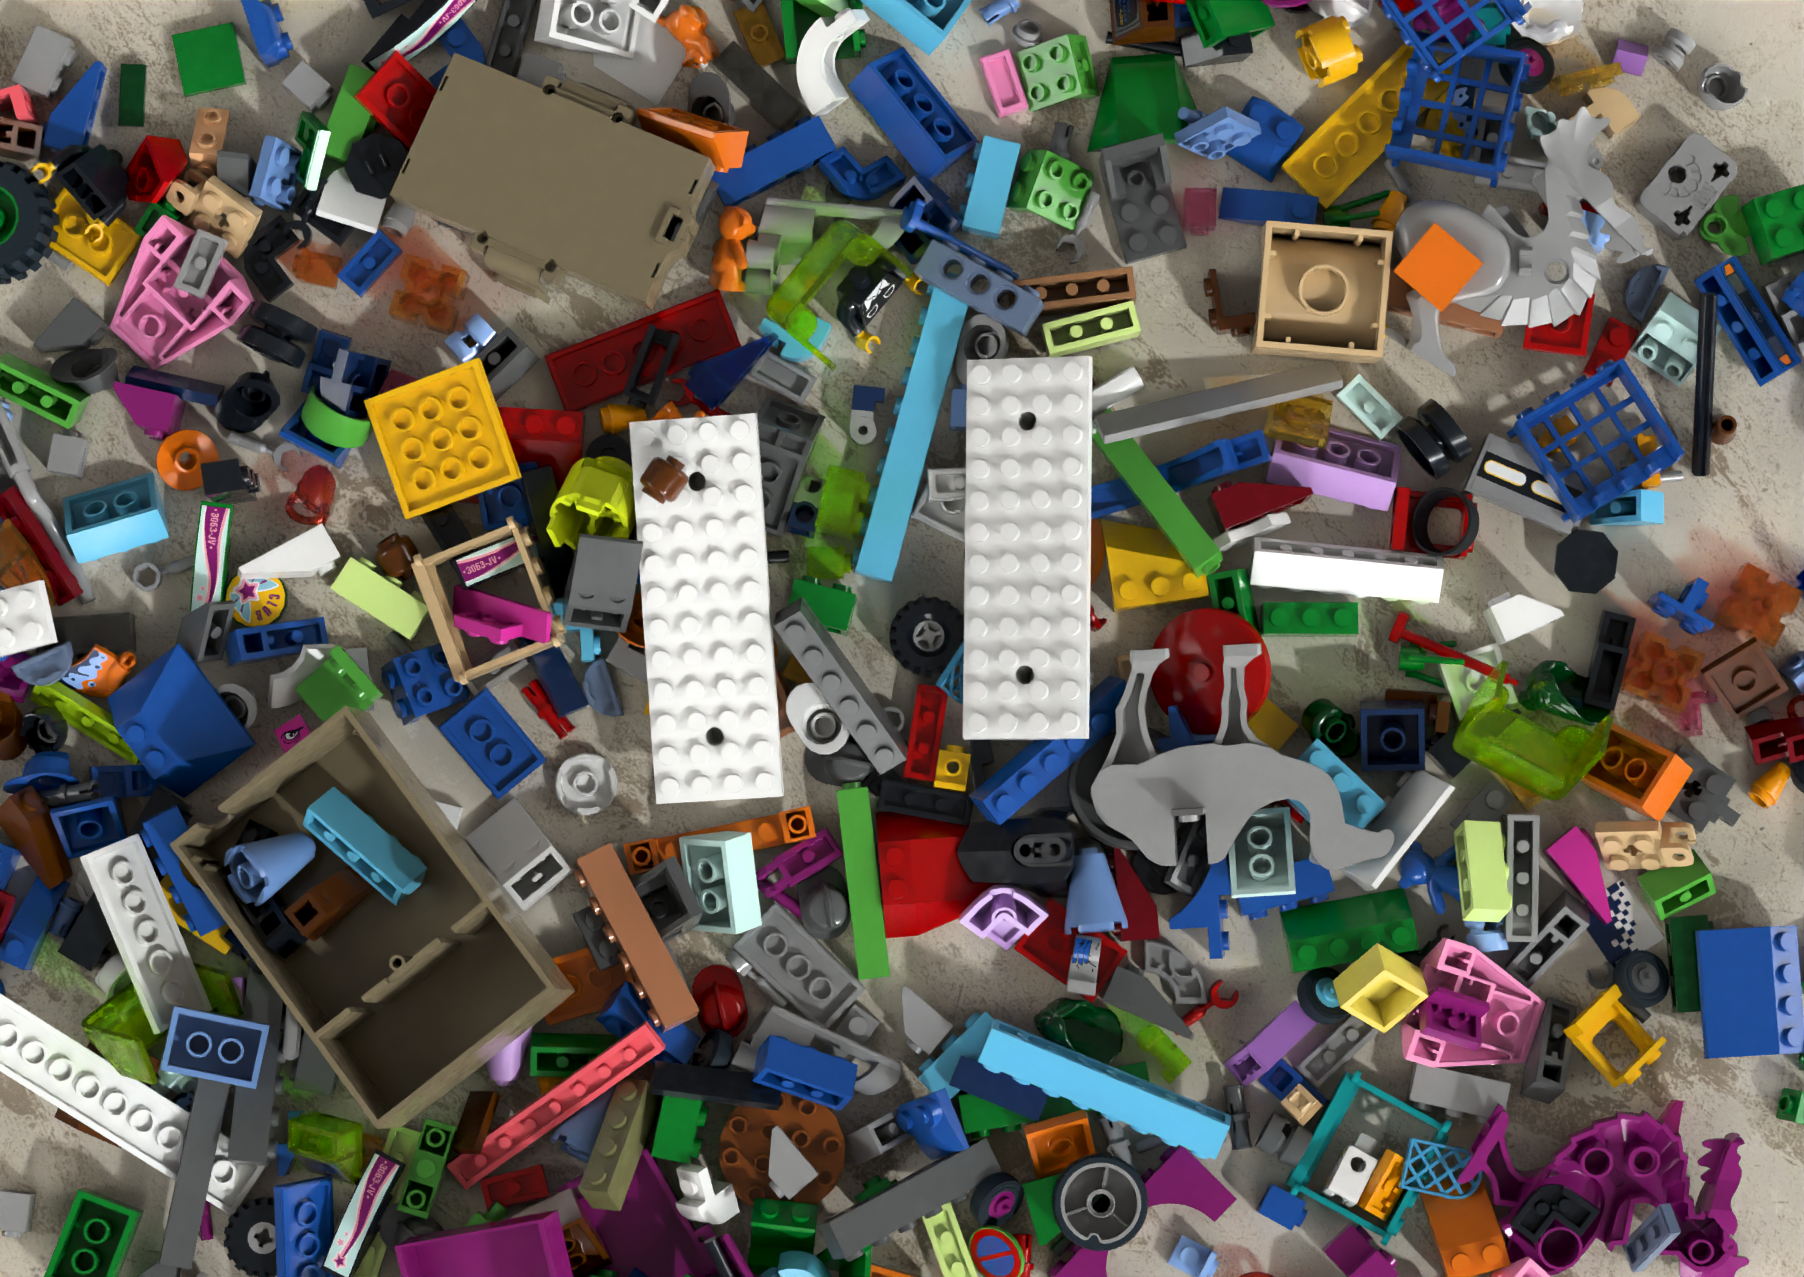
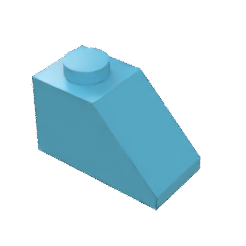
M1644 489L1629 490L1590 513V525L1644 526L1664 524V492Z

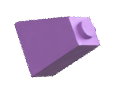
M1295 1000L1280 1011L1225 1061L1223 1065L1243 1084V1087H1246L1272 1068L1317 1023L1306 1015L1300 1004Z

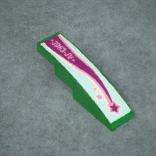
M201 501L193 565L190 612L205 603L225 600L232 541L230 537L234 505Z

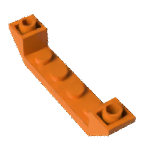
M806 806L782 811L779 814L657 839L651 838L623 844L629 875L646 873L673 856H676L681 867L679 838L683 836L723 831L751 832L753 851L815 838L816 832L811 808Z

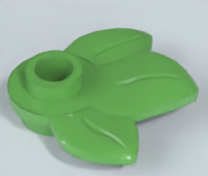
M1738 195L1723 196L1715 202L1712 212L1705 214L1701 218L1698 225L1699 234L1705 241L1717 243L1725 254L1731 256L1747 255L1750 253V247L1745 238L1750 233L1743 212L1739 210ZM1709 224H1716L1719 231L1712 233L1708 228Z

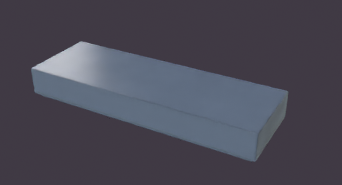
M1670 1203L1660 1204L1629 1236L1628 1243L1622 1245L1633 1273L1643 1271L1681 1233Z

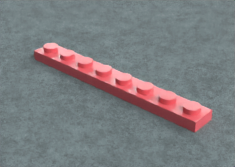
M645 1021L487 1133L480 1154L459 1153L446 1164L447 1168L465 1190L659 1054L665 1049L666 1044L651 1025Z

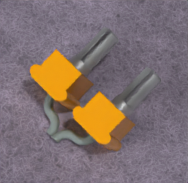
M1640 433L1633 438V441L1644 457L1659 449V446H1663L1660 441L1656 440V435L1644 436ZM1630 448L1626 452L1625 460L1620 461L1621 470L1627 468L1624 465L1630 460L1632 452ZM1681 470L1659 472L1637 485V490L1656 489L1662 483L1683 481L1684 476H1678L1683 475V472Z

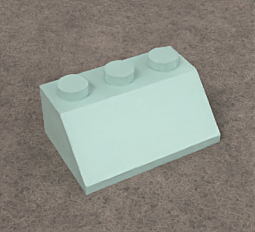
M723 831L680 837L679 844L683 873L703 912L698 926L691 930L739 934L761 926L762 921L751 832Z

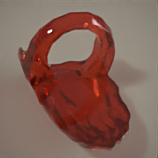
M317 464L306 470L302 479L297 483L296 491L287 498L285 511L294 521L305 525H318L321 523L323 526L326 525L336 490L335 478L326 465ZM298 503L303 508L317 515L313 517L300 515L295 511L293 505Z

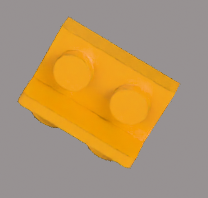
M1386 1149L1356 1205L1386 1221L1403 1191V1188L1398 1187L1405 1158ZM1411 1163V1165L1413 1166V1168H1414V1170H1415L1416 1165L1413 1164V1163ZM1409 1168L1405 1180L1410 1178L1412 1175Z

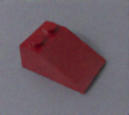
M1231 480L1213 487L1214 490L1211 491L1212 494L1209 496L1207 503L1218 530L1222 534L1227 530L1247 525L1267 514L1278 513L1306 502L1313 495L1311 487L1239 482L1233 485Z

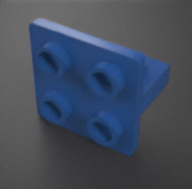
M1699 577L1687 583L1678 600L1659 591L1650 596L1647 601L1653 605L1651 610L1665 619L1671 616L1680 622L1679 627L1691 635L1696 633L1703 634L1714 626L1713 622L1695 612L1696 609H1701L1709 596V593L1705 592L1709 583Z

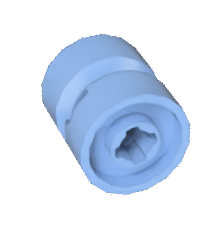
M477 312L463 323V331L456 330L444 340V343L462 363L473 360L498 336ZM472 338L477 344L469 348L466 344Z
M1503 917L1500 922L1464 921L1465 927L1470 929V933L1466 935V944L1475 947L1480 952L1509 950L1508 942H1505V931L1501 927L1505 924V918ZM1485 923L1488 927V931H1484Z

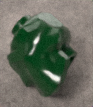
M1324 698L1313 701L1305 708L1301 717V725L1310 735L1312 742L1318 738L1337 757L1341 758L1352 757L1357 753L1360 739L1358 731L1354 729L1356 725L1353 715L1343 712L1329 699Z

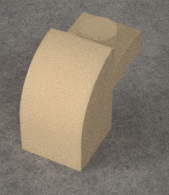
M1595 88L1588 91L1582 98L1587 105V111L1592 117L1596 119L1608 117L1610 119L1609 125L1603 129L1609 139H1612L1636 123L1641 117L1631 101L1622 92L1613 88ZM1581 104L1567 114L1570 118L1568 120L1573 119L1580 107L1584 105Z

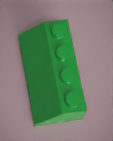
M1401 888L1302 906L1284 912L1279 911L1291 973L1354 962L1376 943L1395 954L1419 949L1413 915L1405 890Z

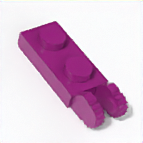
M825 828L816 833L815 838L804 840L773 858V862L756 872L757 882L763 881L777 870L783 878L769 885L763 892L766 898H770L782 892L785 888L796 885L842 858L844 854L828 828Z

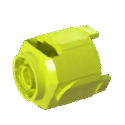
M601 456L595 459L589 457L580 459L571 467L551 506V519L546 528L555 547H561L563 543H566L576 550L580 533L629 539L636 525L633 472L629 464L615 457Z

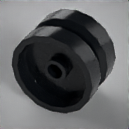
M255 299L248 314L253 321L264 326V328L245 324L242 326L236 339L253 349L254 352L272 361L281 362L300 369L306 353L301 347L290 341L294 340L302 344H310L318 328L288 311Z
M1430 398L1417 409L1418 419L1407 416L1395 426V430L1407 451L1420 467L1433 479L1438 480L1451 469L1449 459L1460 463L1473 451L1467 437L1454 419L1440 404Z

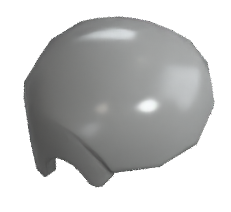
M1721 63L1705 68L1697 84L1701 100L1709 108L1720 111L1737 106L1748 93V88H1745L1742 83V73L1733 70L1727 64Z

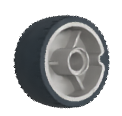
M1107 1154L1087 1155L1069 1164L1059 1175L1052 1193V1212L1059 1229L1074 1244L1093 1251L1112 1250L1128 1243L1140 1231L1148 1211V1195L1141 1176L1126 1161ZM1104 1194L1108 1197L1109 1206L1105 1211L1097 1212L1092 1208L1091 1201L1095 1195Z

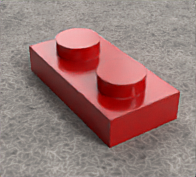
M1610 317L1581 374L1590 378L1597 373L1596 369L1606 361L1612 359L1615 363L1622 358L1625 359L1639 330ZM1613 381L1607 383L1605 386L1611 387Z
M543 1164L480 1180L487 1210L495 1200L506 1207L550 1195Z

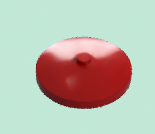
M1210 607L1191 610L1170 621L1160 632L1152 648H1169L1170 652L1169 658L1158 665L1150 682L1157 703L1164 713L1169 717L1168 707L1178 705L1192 732L1207 735L1218 734L1221 724V702L1224 691L1223 645L1261 643L1262 653L1245 666L1244 688L1248 700L1247 722H1249L1265 702L1271 682L1269 653L1258 631L1240 615L1221 608Z

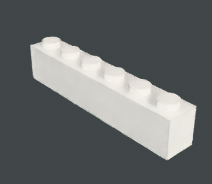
M1254 537L1250 564V585H1256L1263 589L1280 587L1294 592L1311 590L1319 591L1325 595L1341 593L1350 594L1356 598L1372 596L1381 597L1387 601L1403 599L1413 600L1418 604H1429L1430 602L1439 603L1444 566L1442 556L1424 553Z

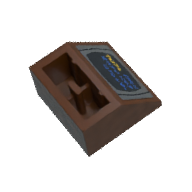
M1109 0L1113 45L1175 40L1173 3L1148 0Z

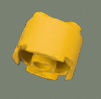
M1332 15L1296 31L1295 39L1301 38L1302 47L1297 48L1301 63L1311 80L1317 78L1320 81L1316 85L1319 88L1355 74L1358 70V63L1363 61V55L1357 44L1353 45L1348 34L1350 33V27L1344 16L1337 18Z

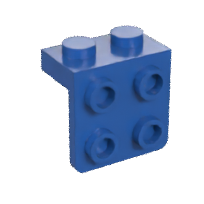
M441 643L394 658L381 667L382 682L385 688L390 690L394 700V712L402 720L404 726L416 722L426 714L464 702L469 698L467 686L455 682Z

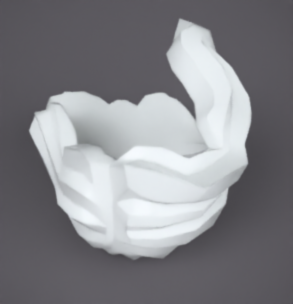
M1520 0L1523 5L1529 2L1532 8L1522 16L1526 21L1520 26L1515 21L1511 23L1522 36H1527L1540 44L1548 46L1559 44L1574 38L1581 32L1584 1Z

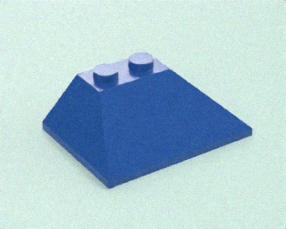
M178 643L107 697L116 730L155 781L183 798L257 744L181 643Z

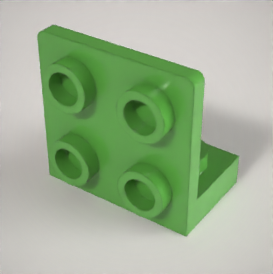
M1065 34L1016 53L1029 111L1036 112L1073 98L1092 99L1100 96L1086 36Z
M340 645L335 646L329 652L331 657L295 688L296 692L323 722L327 721L344 706L366 711L384 695Z

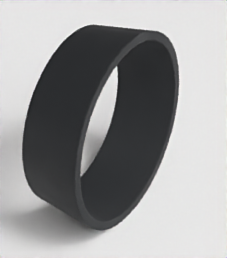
M1449 487L1435 488L1424 494L1415 505L1411 516L1413 539L1421 550L1430 555L1453 556L1464 552L1474 542L1479 530V514L1474 503L1457 490ZM1460 497L1468 511L1466 532L1454 548L1445 552L1440 551L1432 544L1428 535L1427 525L1430 513L1443 499Z

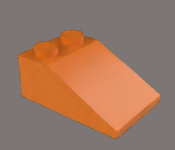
M1451 1179L1440 1182L1444 1190L1453 1185ZM1483 1179L1478 1189L1471 1196L1464 1199H1446L1445 1197L1419 1192L1444 1277H1472L1511 1265ZM1469 1181L1460 1185L1463 1193L1472 1187ZM1436 1184L1427 1189L1440 1192ZM1456 1188L1448 1193L1449 1195H1459Z

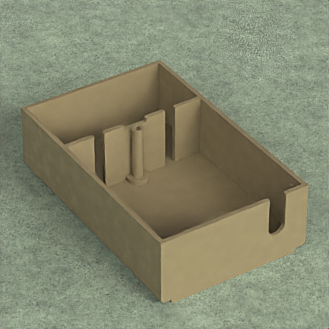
M344 706L217 806L221 812L229 813L227 817L214 825L196 823L169 844L376 1129L400 1128L575 992V989L369 712ZM334 786L342 794L350 797L352 802L365 814L372 816L376 823L388 834L395 836L399 843L412 855L418 856L427 867V871L422 884L397 906L374 889L317 941L314 942L308 939L290 956L284 959L263 943L228 886L227 880L219 876V873L224 866L226 851L235 846L249 819L278 833L277 836L302 832L310 836L315 843L314 859L276 892L288 908L308 890L348 866L347 863L302 825L308 807Z

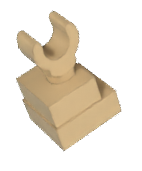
M1300 1083L1280 1103L1303 1127L1324 1107Z

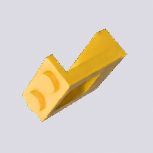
M1616 984L1602 991L1563 1030L1565 1035L1613 1088L1624 1082L1627 1085L1633 1083L1642 1074L1639 1068L1644 1063L1647 1066L1653 1063L1662 1054L1659 1048L1667 1041L1663 1036L1654 1041L1618 1001L1622 993ZM1609 1021L1615 1022L1639 1049V1054L1622 1071L1616 1070L1593 1044V1037Z

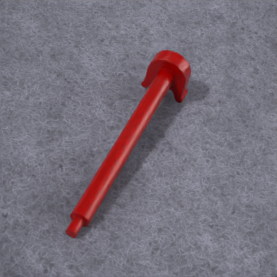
M1403 611L1399 612L1388 641L1398 644L1400 639H1404L1442 657L1464 659L1465 663L1463 666L1506 685L1508 683L1514 686L1518 685L1519 680L1512 678L1511 674L1406 629L1410 615Z

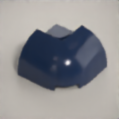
M914 175L897 192L887 206L893 209H903L904 206L909 207L911 201L915 202L919 198L926 202L921 217L922 220L950 235L963 223V220L947 202L950 197L935 183L918 175ZM915 228L910 233L904 231L894 244L910 264H916L920 262L934 238Z
M339 349L333 361L332 377H320V392L323 401L329 408L342 415L360 419L367 418L364 400L384 393L392 361L356 351Z

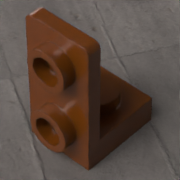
M1391 688L1385 690V700H1424L1425 724H1433L1435 732L1448 733L1451 705L1448 693Z

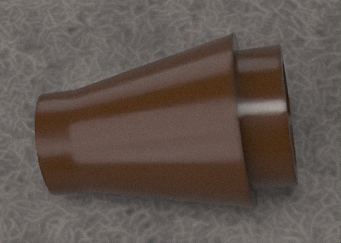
M1725 414L1712 416L1711 442L1717 445H1725L1734 439L1737 422L1732 416ZM1721 423H1722V424H1724V423L1727 424V426H1728L1727 431H1725V430L1721 427Z

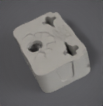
M1699 133L1690 134L1635 201L1636 210L1671 239L1682 240L1694 229L1699 220L1737 176L1738 171L1735 167L1738 164L1727 154H1724L1703 135ZM1721 168L1723 170L1721 176L1711 182L1716 169ZM1677 172L1680 175L1678 177L1679 181L1672 182L1669 179L1670 173ZM1686 211L1685 219L1680 226H1677L1674 223L1676 218Z

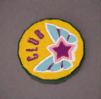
M236 574L230 579L225 589L224 601L232 600L236 603L232 618L236 623L249 628L275 624L279 621L287 609L288 594L285 583L281 578L240 579Z

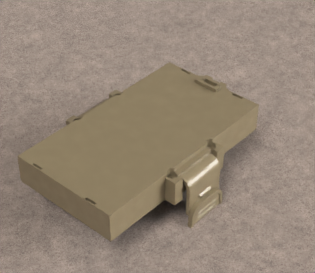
M454 52L389 195L399 205L473 235L469 247L476 254L485 257V264L493 272L491 279L496 283L498 281L505 286L531 297L541 299L544 303L549 304L551 298L547 296L548 290L540 282V277L547 284L561 289L566 276L569 275L652 310L671 267L679 259L686 258L700 228L696 222V212L716 166L707 156L634 127L638 119L635 115L636 109L629 102L617 96L568 78L562 84L559 79L546 75L540 88ZM697 180V183H696V185H695V188H694L692 194H690V192H691V190H692V187H693L695 181ZM673 215L681 218L683 221L674 242L664 237ZM660 264L654 278H652L657 265Z

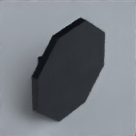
M373 133L352 144L344 170L356 192L382 200L390 196L389 194L405 162L407 153L400 140Z
M1576 529L1557 544L1553 572L1568 591L1596 594L1615 579L1618 551L1603 532Z

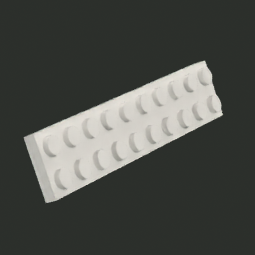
M0 993V1071L176 1181L190 1112ZM220 1132L206 1200L231 1215L236 1212L265 1166L232 1164L228 1160L230 1138Z

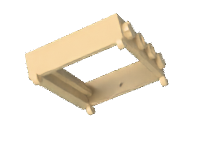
M513 516L506 518L508 525L425 559H422L420 554L413 556L415 563H412L411 567L455 682L462 685L468 684L469 680L553 646L556 648L560 647L563 642H566L564 633L567 632L566 625H563L561 615L556 616L552 605L556 603L554 593L549 585L545 586L541 576L545 573L543 564L538 556L534 557L530 545L534 544L531 533L527 527L523 528L522 524L515 522ZM514 535L541 609L552 614V636L548 643L536 642L473 667L460 630L454 627V614L435 566Z

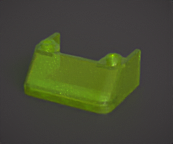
M838 220L829 226L769 298L766 304V312L768 317L777 326L833 371L836 365L808 342L817 329V318L806 307L846 258L857 266H868L880 255L909 280L913 273L909 267L870 235L847 220Z
M1502 660L1478 687L1455 733L1453 747L1460 755L1545 799L1560 800L1605 755L1613 717L1607 715L1592 732L1579 725L1565 726L1557 734L1504 707L1509 698L1508 690L1503 686L1508 662Z
M193 963L212 1007V1010L209 1012L214 1011L242 1016L244 1012L229 972ZM131 982L82 1020L81 1026L85 1036L121 1076L154 1085L158 1082L147 1050L165 1037L169 1029L154 1035L134 985Z

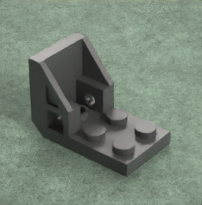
M1160 133L1101 149L1099 157L1101 176L1126 265L1186 249L1187 244L1170 187L1172 180L1163 134Z
M766 396L757 412L765 532L782 537L800 480L810 460L825 416Z
M676 856L664 860L632 882L664 943L698 926L703 912ZM590 906L573 913V918L599 972L620 964L617 957L620 951L615 942L610 944L602 929L606 924L601 915L595 916Z

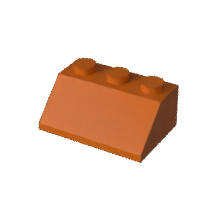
M672 106L637 109V117L642 130L709 157L716 166L715 171L727 173L729 168L742 167L749 134L748 130Z

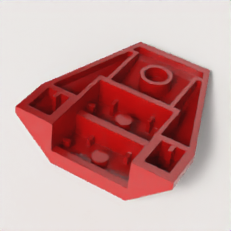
M888 811L876 812L886 938L918 936L958 919L960 914L983 891L993 885H1000L972 882L959 861L957 850L969 826Z

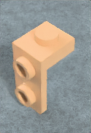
M204 107L198 109L189 150L191 168L200 171L208 178L212 175L217 177V151H223L230 118L228 109Z

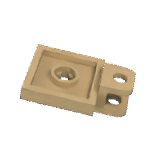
M193 168L185 172L183 180L176 179L172 182L166 195L167 201L186 217L191 214L187 224L195 230L199 228L227 240L229 243L225 251L236 260L244 254L248 246L247 242L252 237L263 214L261 209L216 176L212 175L208 178ZM191 180H194L198 185L193 187ZM177 191L184 195V200L177 196ZM222 213H224V214L227 216V217H226V220H227L228 222H226V221L222 218V216H221Z
M1659 820L1596 822L1595 835L1607 870L1670 869V867L1689 866L1694 862L1690 845L1696 843V834L1693 825L1690 823L1663 822V828H1661ZM1684 832L1686 835H1679L1677 833ZM1680 853L1684 856H1676L1675 854Z

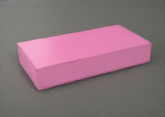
M1009 48L979 58L998 117L1002 118L1028 109L1029 106Z

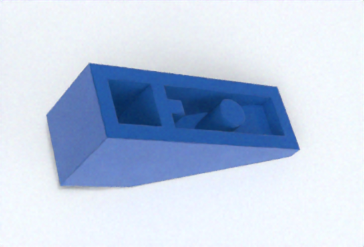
M95 61L51 112L49 121L43 123L41 140H43V145L48 150L59 152L69 145L89 144L107 68L102 62Z
M1223 187L1218 219L1263 226L1267 220L1314 224L1319 197L1291 192Z
M324 617L242 628L230 632L225 647L229 667L301 654L303 645L329 644Z
M37 876L0 945V960L22 970H32L48 935L49 928L52 926L61 906L59 903L61 900L63 901L70 883L64 881L48 890Z

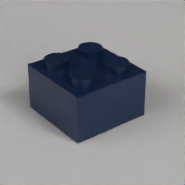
M1424 700L1360 701L1361 770H1425Z

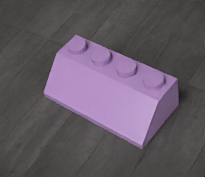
M1281 415L1271 451L1272 460L1268 463L1265 481L1276 485L1311 487L1313 494L1334 498L1341 502L1366 506L1369 509L1388 512L1397 484L1402 445L1379 441L1378 439Z

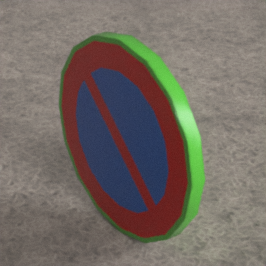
M996 1225L983 1226L973 1233L969 1240V1254L975 1268L983 1277L1021 1276L1024 1271L1025 1259L1022 1248L1015 1237L1007 1230Z

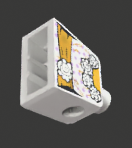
M1360 1133L1354 1146L1348 1145L1341 1151L1319 1195L1346 1210L1356 1205L1378 1160L1372 1157L1371 1154L1378 1142L1372 1137ZM1351 1162L1357 1165V1172L1351 1168Z

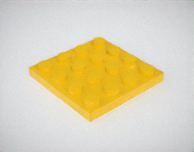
M480 358L470 360L364 400L405 520L522 478Z

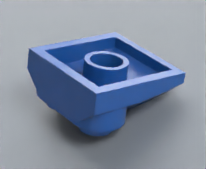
M241 0L260 57L268 68L279 65L281 60L290 57L289 51L294 49L288 32L282 33L279 22L284 21L279 4H272L271 0L261 2L258 0Z
M1252 96L1241 114L1259 122L1262 133L1252 138L1248 144L1226 152V155L1271 183L1305 128L1294 118L1272 104Z
M946 1088L912 1099L898 1107L896 1116L898 1126L906 1133L914 1135L921 1150L931 1160L969 1148Z

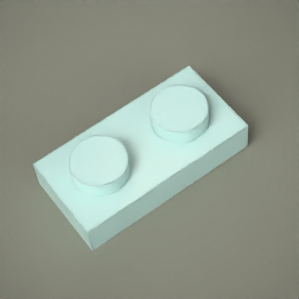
M1360 374L1336 395V398L1379 441L1403 419Z

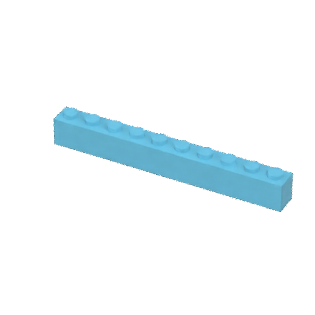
M946 273L951 278L958 276L953 273ZM930 284L926 295L931 296L929 307H922L918 325L923 326L920 338L914 336L910 349V355L915 356L912 368L906 366L901 382L902 385L906 386L904 397H897L893 415L898 416L895 428L889 426L884 443L890 446L887 458L881 456L876 475L881 476L879 487L872 486L868 505L873 506L870 518L864 517L859 533V535L865 536L862 548L855 547L851 565L856 566L855 574L892 584L969 307Z

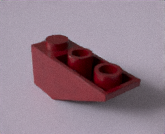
M1112 847V853L1107 854L1110 871L1114 872L1115 885L1128 921V928L1122 929L1121 923L1114 924V936L1120 935V942L1159 939L1156 904L1119 848Z

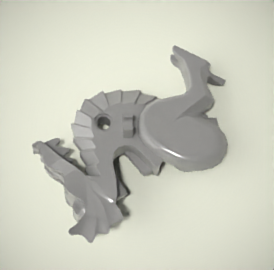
M1584 106L1580 107L1573 119H1559L1557 127L1552 133L1540 137V142L1548 162L1545 172L1530 179L1548 209V223L1539 235L1530 237L1506 204L1497 208L1488 204L1483 214L1480 215L1464 206L1447 200H1427L1413 204L1403 211L1394 230V243L1403 260L1434 222H1436L1484 263L1451 303H1457L1470 310L1480 312V316L1500 320L1501 326L1528 325L1529 328L1552 323L1555 327L1573 314L1580 316L1587 298H1592L1596 279H1601L1595 260L1599 256L1588 241L1590 234L1581 219L1585 216L1579 202L1583 198L1606 221L1605 225L1600 229V233L1613 235L1604 244V248L1622 251V254L1616 259V263H1625L1640 255L1649 256L1654 252V248H1646L1643 245L1644 236L1639 233L1640 226L1637 220L1614 203L1612 181L1606 174L1600 171L1603 165V157L1599 150L1591 145L1595 137L1609 125L1610 119L1608 117L1596 119L1589 114ZM1556 262L1562 263L1566 268V275L1560 281H1554L1548 276V267ZM1414 289L1406 294L1413 316L1411 330L1405 332L1398 328L1388 327L1385 329V335L1447 374L1455 377L1457 373L1456 365L1445 355L1440 337L1439 314L1441 311Z

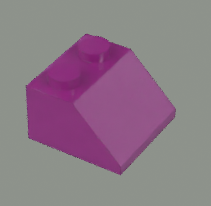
M114 381L113 388L135 424L144 430V435L149 436V439L163 442L166 437L180 430L186 403L177 395Z

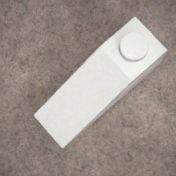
M320 524L238 568L237 575L240 579L312 577L318 573L323 577L337 569L336 564L339 563L340 554L323 524Z

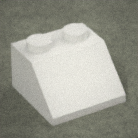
M1509 592L1492 599L1487 603L1489 608L1482 612L1496 643L1498 642L1499 646L1564 616L1561 609L1521 594L1511 597Z

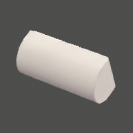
M1130 366L1092 388V418L1144 388V384L1135 367Z

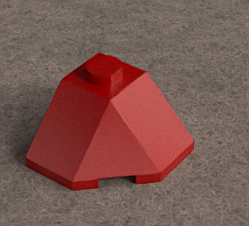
M146 135L125 169L130 178L125 186L130 201L157 203L168 192L172 182L179 178L188 164L187 155L184 152L180 139Z

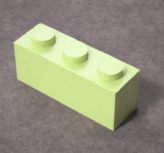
M1129 301L1043 323L1041 325V333L1047 356L1061 357L1139 337L1141 328L1134 302Z
M362 556L358 561L350 557L330 589L413 642L430 616L423 596L415 590L410 595L400 589L403 583L398 579L387 575L383 578L374 571L377 566Z
M1464 820L1453 832L1463 921L1500 922L1512 907V895L1508 892L1507 888L1509 866L1504 861L1503 852L1506 846L1505 835L1501 833L1500 822Z

